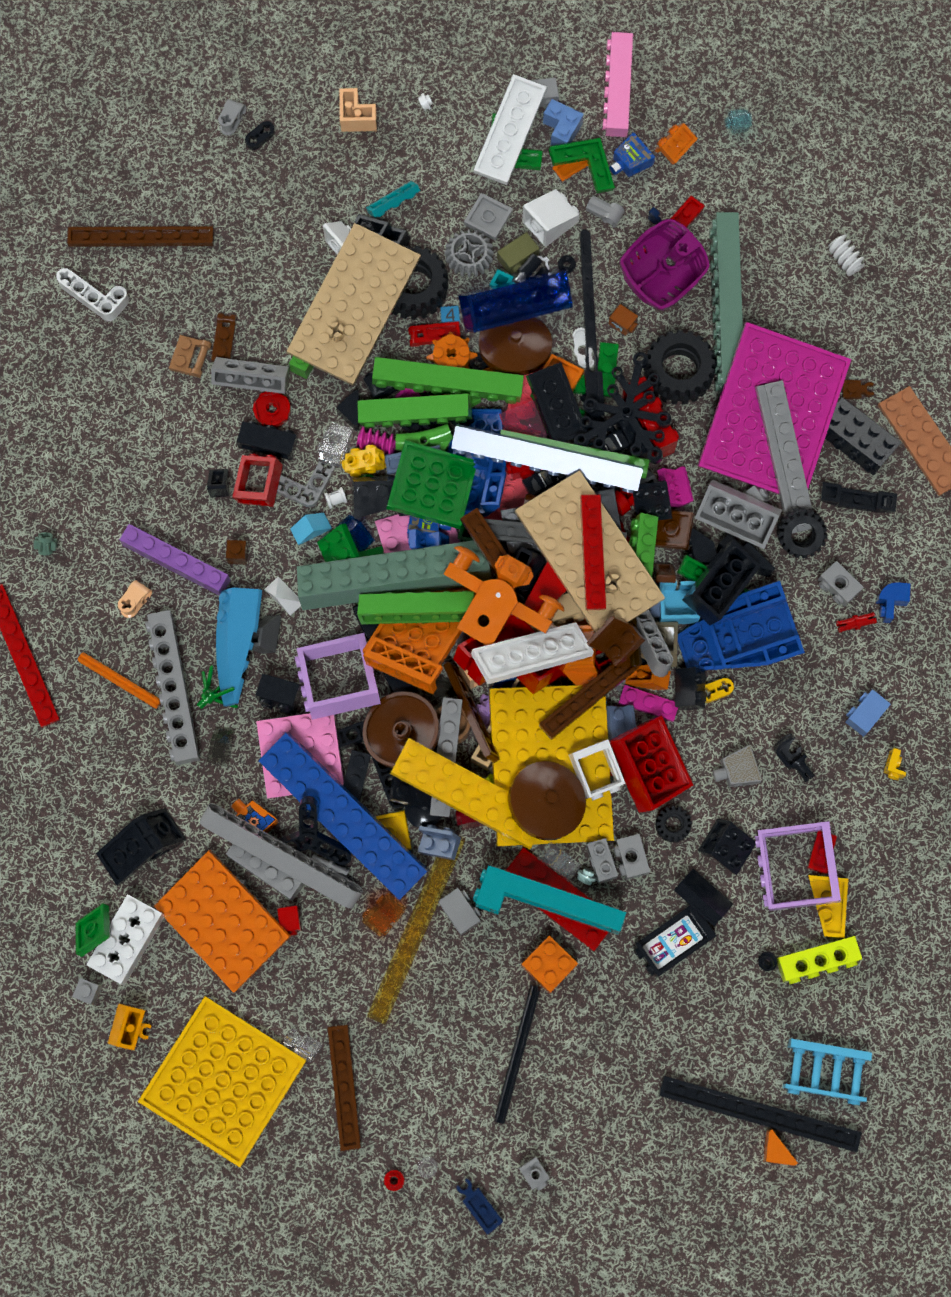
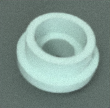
M587 868L577 872V879L584 884L592 885V882H595L597 879L594 876L595 873Z

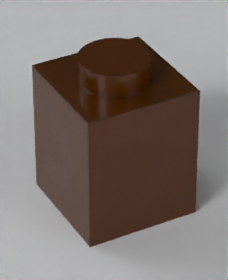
M227 540V563L247 565V542L243 540Z

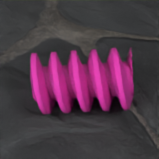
M363 426L359 432L356 447L359 445L360 449L364 450L367 445H375L378 449L384 451V455L387 452L390 455L395 452L396 440H394L393 434L387 438L386 432L380 436L379 430L372 434V428L366 433Z

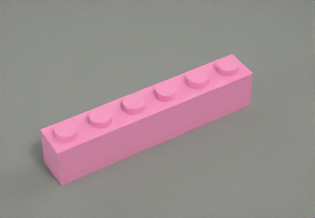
M612 32L611 39L607 40V50H610V55L606 57V66H609V71H606L605 82H608V87H605L604 98H608L607 103L604 102L603 114H607V119H603V130H606V136L627 137L633 33Z

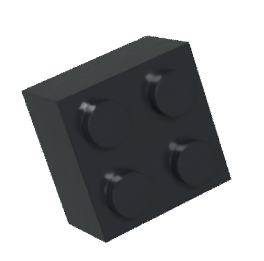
M262 673L255 696L261 707L272 710L274 707L280 709V713L291 715V713L296 714L302 691L298 683Z

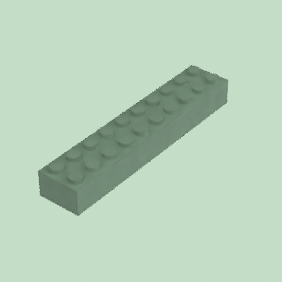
M716 212L715 219H712L711 228L709 229V239H712L710 255H713L710 263V272H713L711 289H714V295L711 298V304L714 306L712 323H715L713 340H716L713 347L716 357L715 374H717V380L714 382V391L718 392V397L721 396L743 330L739 212Z
M474 540L297 566L298 598L302 610L358 603L359 594H385L388 592L423 593L426 591L434 592L465 587L444 575L449 563H453L459 554V551L454 549L456 546L466 547L479 557L480 562L474 560L467 571L482 581L491 580V567Z

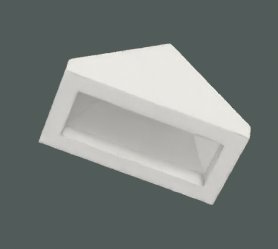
M279 577L264 589L290 616L301 607L298 596Z

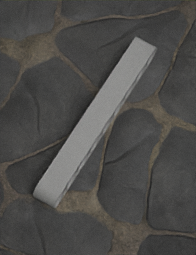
M209 804L200 819V824L206 829L346 908H353L363 893L362 888L358 884L216 804Z

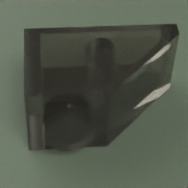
M216 726L209 746L207 757L209 764L229 767L235 729Z

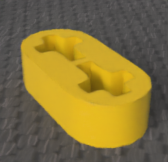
M722 678L706 684L705 689L708 692L714 690L715 693H712L705 703H711L730 695L734 689L733 682L728 678ZM722 683H724L725 685L729 684L730 686L728 688V692H726L724 689L718 691L717 689L722 686Z

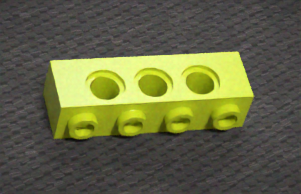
M853 936L777 959L783 982L788 981L790 985L801 982L800 977L808 976V979L820 976L819 972L826 970L827 974L839 971L838 967L846 965V968L857 966V961L862 960L856 938ZM835 951L842 953V961H837L834 958ZM816 956L823 958L824 965L822 967L816 965ZM798 961L804 963V972H800L796 969V963Z

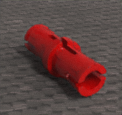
M871 612L860 616L853 615L852 618L836 621L837 627L841 626L838 628V632L841 633L851 629L859 630L863 626L876 624L877 620L873 618L875 613Z

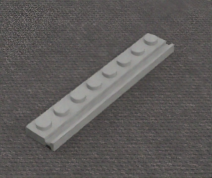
M783 380L755 387L784 517L787 515L786 512H793L794 508L800 510L801 507H805L806 510H812ZM806 523L799 524L793 529L792 534L810 530L812 526Z

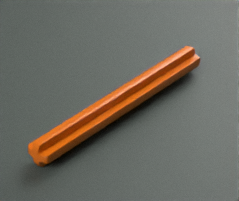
M84 652L78 657V661L153 708L159 707L160 699Z

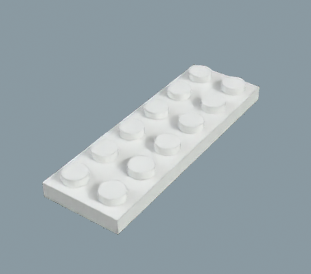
M513 74L475 165V174L508 185L547 86Z
M575 622L549 629L547 633L540 631L472 649L471 655L487 684L588 658L593 655L594 651L588 646L587 639Z

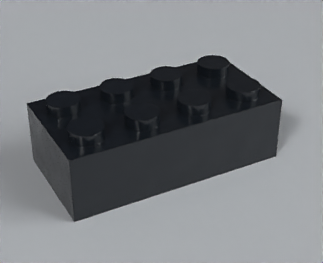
M733 540L719 550L682 601L707 624L712 625L722 619L761 565Z

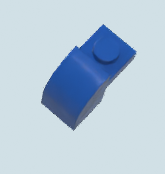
M417 529L409 530V548L419 549L449 544V536L440 531L425 534Z
M891 583L880 592L876 599V604H883L880 606L879 616L883 617V623H891L894 619V605H908L910 602V583Z

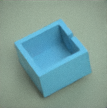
M677 581L675 583L659 582V589L665 597L660 602L659 622L695 624L699 621L700 616L682 601L696 581H681L678 590H675Z

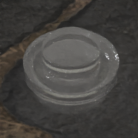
M431 1157L422 1158L417 1165L418 1173L424 1178L433 1177L438 1169L436 1161Z

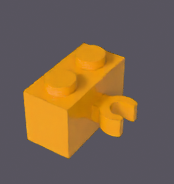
M118 1003L108 1044L135 1050L138 1037L148 1039L149 1036L142 1033L144 1028L152 1027L150 1024L142 1023L145 1010Z

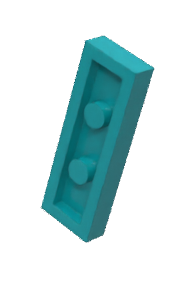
M410 181L367 206L366 210L374 218L381 217L390 208H396L402 201L415 197L420 188L418 184Z

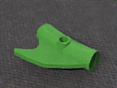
M448 424L420 432L396 434V450L402 451L406 440L427 447L440 445V449L445 451L451 440H453V436Z

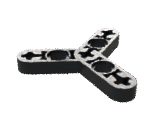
M312 796L303 797L299 806V831L278 840L285 844L294 842L297 846L292 848L299 852L309 849L339 865L350 863L352 853L342 843L318 831V801ZM306 804H309V805H310V807H311L310 812H307V805H306ZM305 819H310L314 823L312 825H307L303 821ZM328 844L331 848L323 849L321 845Z

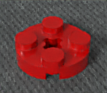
M265 391L258 396L259 398L253 404V412L256 420L262 426L279 427L288 421L291 407L285 395ZM271 405H273L274 408H277V410H275L274 413L267 411L268 409H270Z

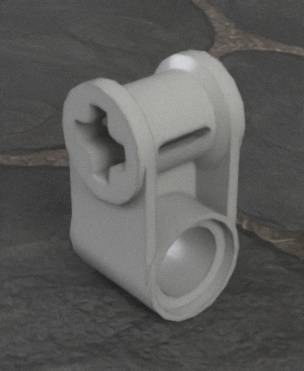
M230 99L225 102L224 108L218 117L220 130L224 135L234 134L240 121L243 119L242 115L246 113V105Z

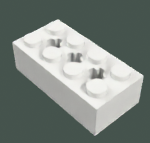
M127 894L110 923V938L96 947L86 965L125 986L164 919V914ZM134 919H138V921H140V924L134 925L132 922ZM129 935V943L123 944V937H127ZM117 955L120 958L116 961L112 959V956Z

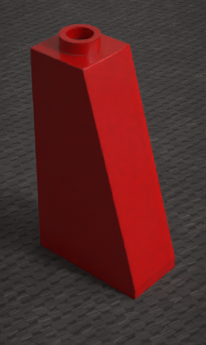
M548 561L524 604L536 612L539 611L544 602L539 596L547 595L559 600L567 592Z

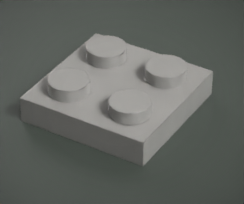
M481 193L466 217L464 225L496 241L511 216L513 208Z

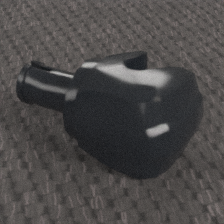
M793 733L786 734L776 742L774 752L785 767L789 770L792 768L796 769L806 783L815 776L805 763V759L808 756L805 753L801 755V745L797 748L796 752H791L790 746L795 740V736Z

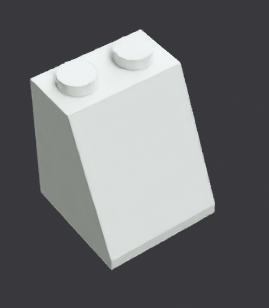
M555 189L526 203L523 206L522 222L547 247L579 222V211L575 206H571L563 193H559Z

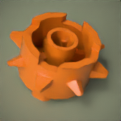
M449 332L447 336L440 340L432 341L434 344L433 353L426 356V360L432 361L436 365L470 369V360L476 358L477 353L469 350V338L462 339Z

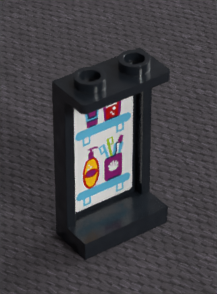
M690 905L646 937L636 942L633 951L640 960L644 959L647 964L645 966L647 972L651 976L655 975L658 978L717 935L705 918Z

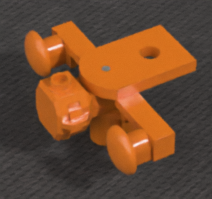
M454 547V549L459 551V554L453 563H449L444 575L476 593L457 626V629L485 645L494 644L511 614L538 630L547 633L554 622L552 619L558 609L563 612L565 611L563 605L558 600L547 595L539 596L544 602L538 612L518 602L515 589L529 585L534 577L531 567L510 555L499 556L495 563L498 578L482 581L467 572L474 560L480 562L479 557L466 547ZM482 615H486L489 618V624L485 627L481 626L478 621Z

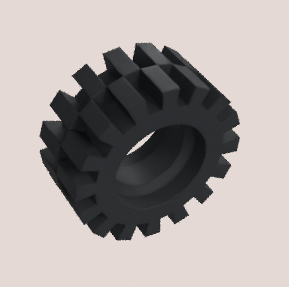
M675 806L666 807L659 813L656 819V831H658V835L664 841L677 843L684 840L691 831V817L687 815L686 810L683 811L679 806L678 808ZM671 817L679 819L681 823L680 830L676 832L669 831L666 827L667 819Z

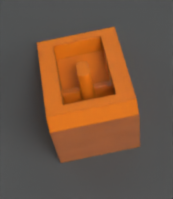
M769 1129L766 1132L763 1161L792 1166L797 1165L798 1162L772 1129Z

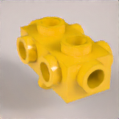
M367 445L364 450L353 448L350 450V453L345 454V459L342 460V467L352 477H359L364 473H376V471L386 468L384 451L378 449L375 445Z

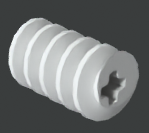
M844 234L833 240L828 248L829 252L834 254L833 257L838 259V264L842 265V269L847 270L846 274L851 276L861 270L865 263L861 264L864 257L857 258L860 253L859 251L852 252L855 249L854 245L848 247L851 240L844 241L847 237Z

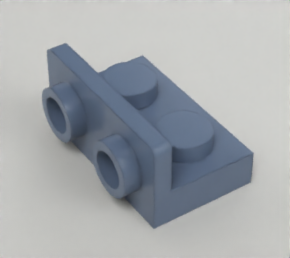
M633 705L624 707L606 706L609 741L636 727Z
M433 825L419 827V831L423 833L418 849L420 854L455 860L461 837L455 834V830L450 828L440 830Z

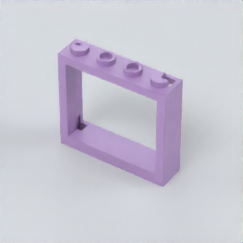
M364 633L297 648L298 656L295 657L297 668H301V671H298L300 683L304 682V686H301L303 698L307 697L304 706L306 712L310 711L312 720L381 704L373 668L366 665L362 650L367 644ZM360 649L369 690L314 702L306 661Z
M829 821L758 830L755 842L756 848L760 847L761 855H758L759 867H763L764 875H760L762 887H766V894L763 895L764 906H768L769 911L841 902ZM823 831L832 896L775 903L766 838Z

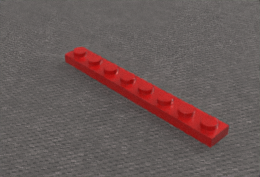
M1 584L0 630L40 726L44 728L60 721V718L5 587Z

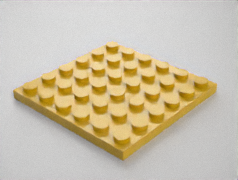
M205 996L138 1102L241 1168L307 1060Z

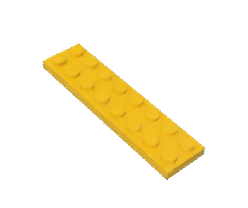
M408 738L390 772L391 775L528 849L532 848L536 838L525 833L514 821L508 805L509 792Z

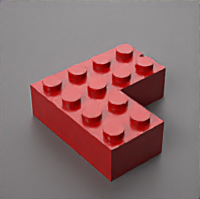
M511 614L495 643L536 632L525 621ZM471 637L458 645L453 660L464 671L468 669L467 674L480 686L486 680L474 661L471 652L472 649L486 645ZM566 663L517 676V678L534 695L561 677Z

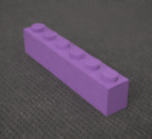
M128 524L119 539L124 547L219 596L221 591L226 590L231 581L228 574Z

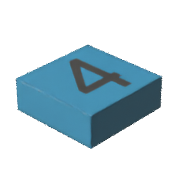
M459 306L440 307L441 323L459 321L460 325Z

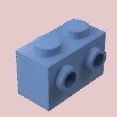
M873 689L869 694L865 692L858 700L860 705L857 708L853 706L846 714L849 718L845 723L863 737L891 705Z

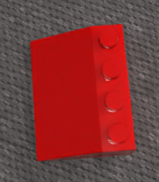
M662 715L632 728L609 741L626 786L639 813L653 811L693 786Z

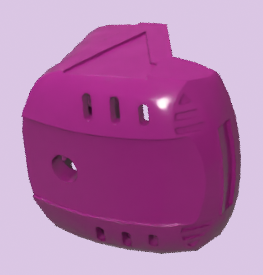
M672 219L663 220L646 230L619 259L624 280L631 290L645 304L660 311H665L674 306L697 285L709 269V260L702 244L689 229ZM666 259L673 260L674 266H668Z

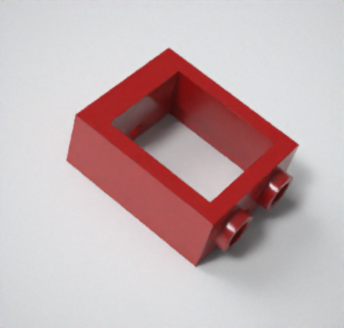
M257 454L242 455L232 498L240 504L274 507L283 464L273 455H266V457H260ZM250 465L269 466L264 493L245 491Z

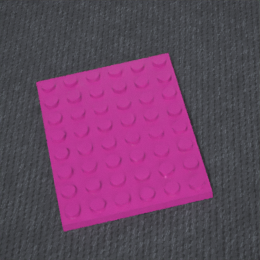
M746 322L697 466L779 494L755 387L783 380L808 489L851 359Z

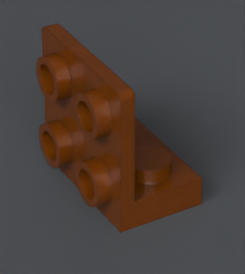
M611 616L591 636L587 644L594 649L604 652L616 667H620L642 645L645 639L633 624Z

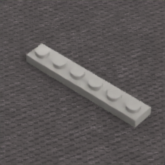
M443 697L437 753L456 763L463 700ZM432 797L430 815L450 817L451 807Z

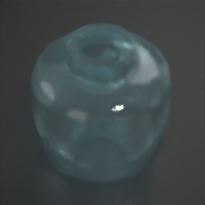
M744 108L730 111L728 118H725L726 129H730L732 134L747 132L752 126L751 113L747 112Z

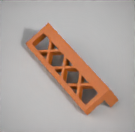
M374 637L363 654L366 665L431 694H434L437 689L435 681L443 670V667L437 663L377 637ZM377 644L385 648L384 652H373ZM399 653L402 659L393 661L389 655ZM415 660L419 666L409 668L406 662ZM431 667L435 669V672L430 677L425 675L423 670Z

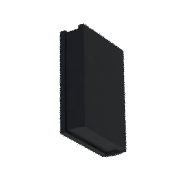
M694 868L674 889L680 897L714 927L733 905L729 899Z

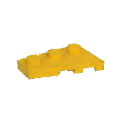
M808 875L814 899L832 896L829 877ZM838 878L841 902L816 905L824 937L844 939L848 878Z

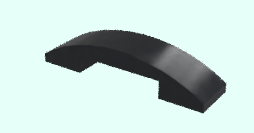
M823 482L820 501L842 508L894 513L896 511L897 493L878 491L877 493L842 488L840 484Z

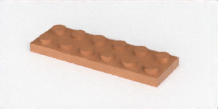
M909 386L880 402L878 407L938 496L951 490V446L911 387Z

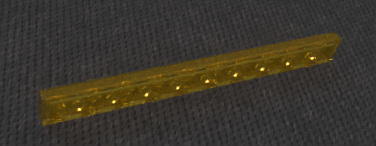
M464 840L460 841L455 860L436 857L369 1010L368 1018L386 1025L437 908L438 901L443 894L463 848Z

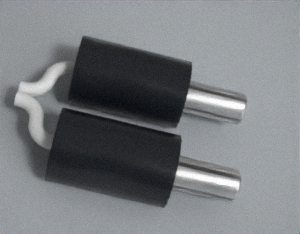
M531 254L517 270L519 275L513 280L515 285H518L523 279H528L541 265L542 261H545L547 267H541L528 282L529 288L523 294L525 298H529L534 291L539 292L552 277L547 257L543 258L542 256Z

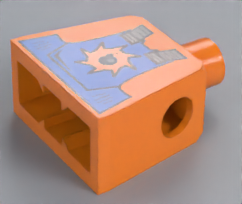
M238 799L231 805L237 813L236 816L266 833L279 823L273 815L254 801H251L246 806L241 799Z

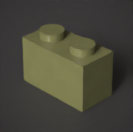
M526 232L497 251V259L509 275L513 272L518 273L517 270L531 254L539 256L540 248Z

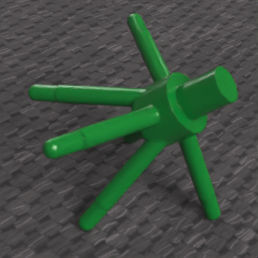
M212 665L209 668L207 679L205 672H201L204 689H202V699L197 703L201 709L213 701L223 704V701L217 697L235 690L234 687L219 692L220 686L214 691L210 688L214 668ZM235 704L229 707L238 708V705Z

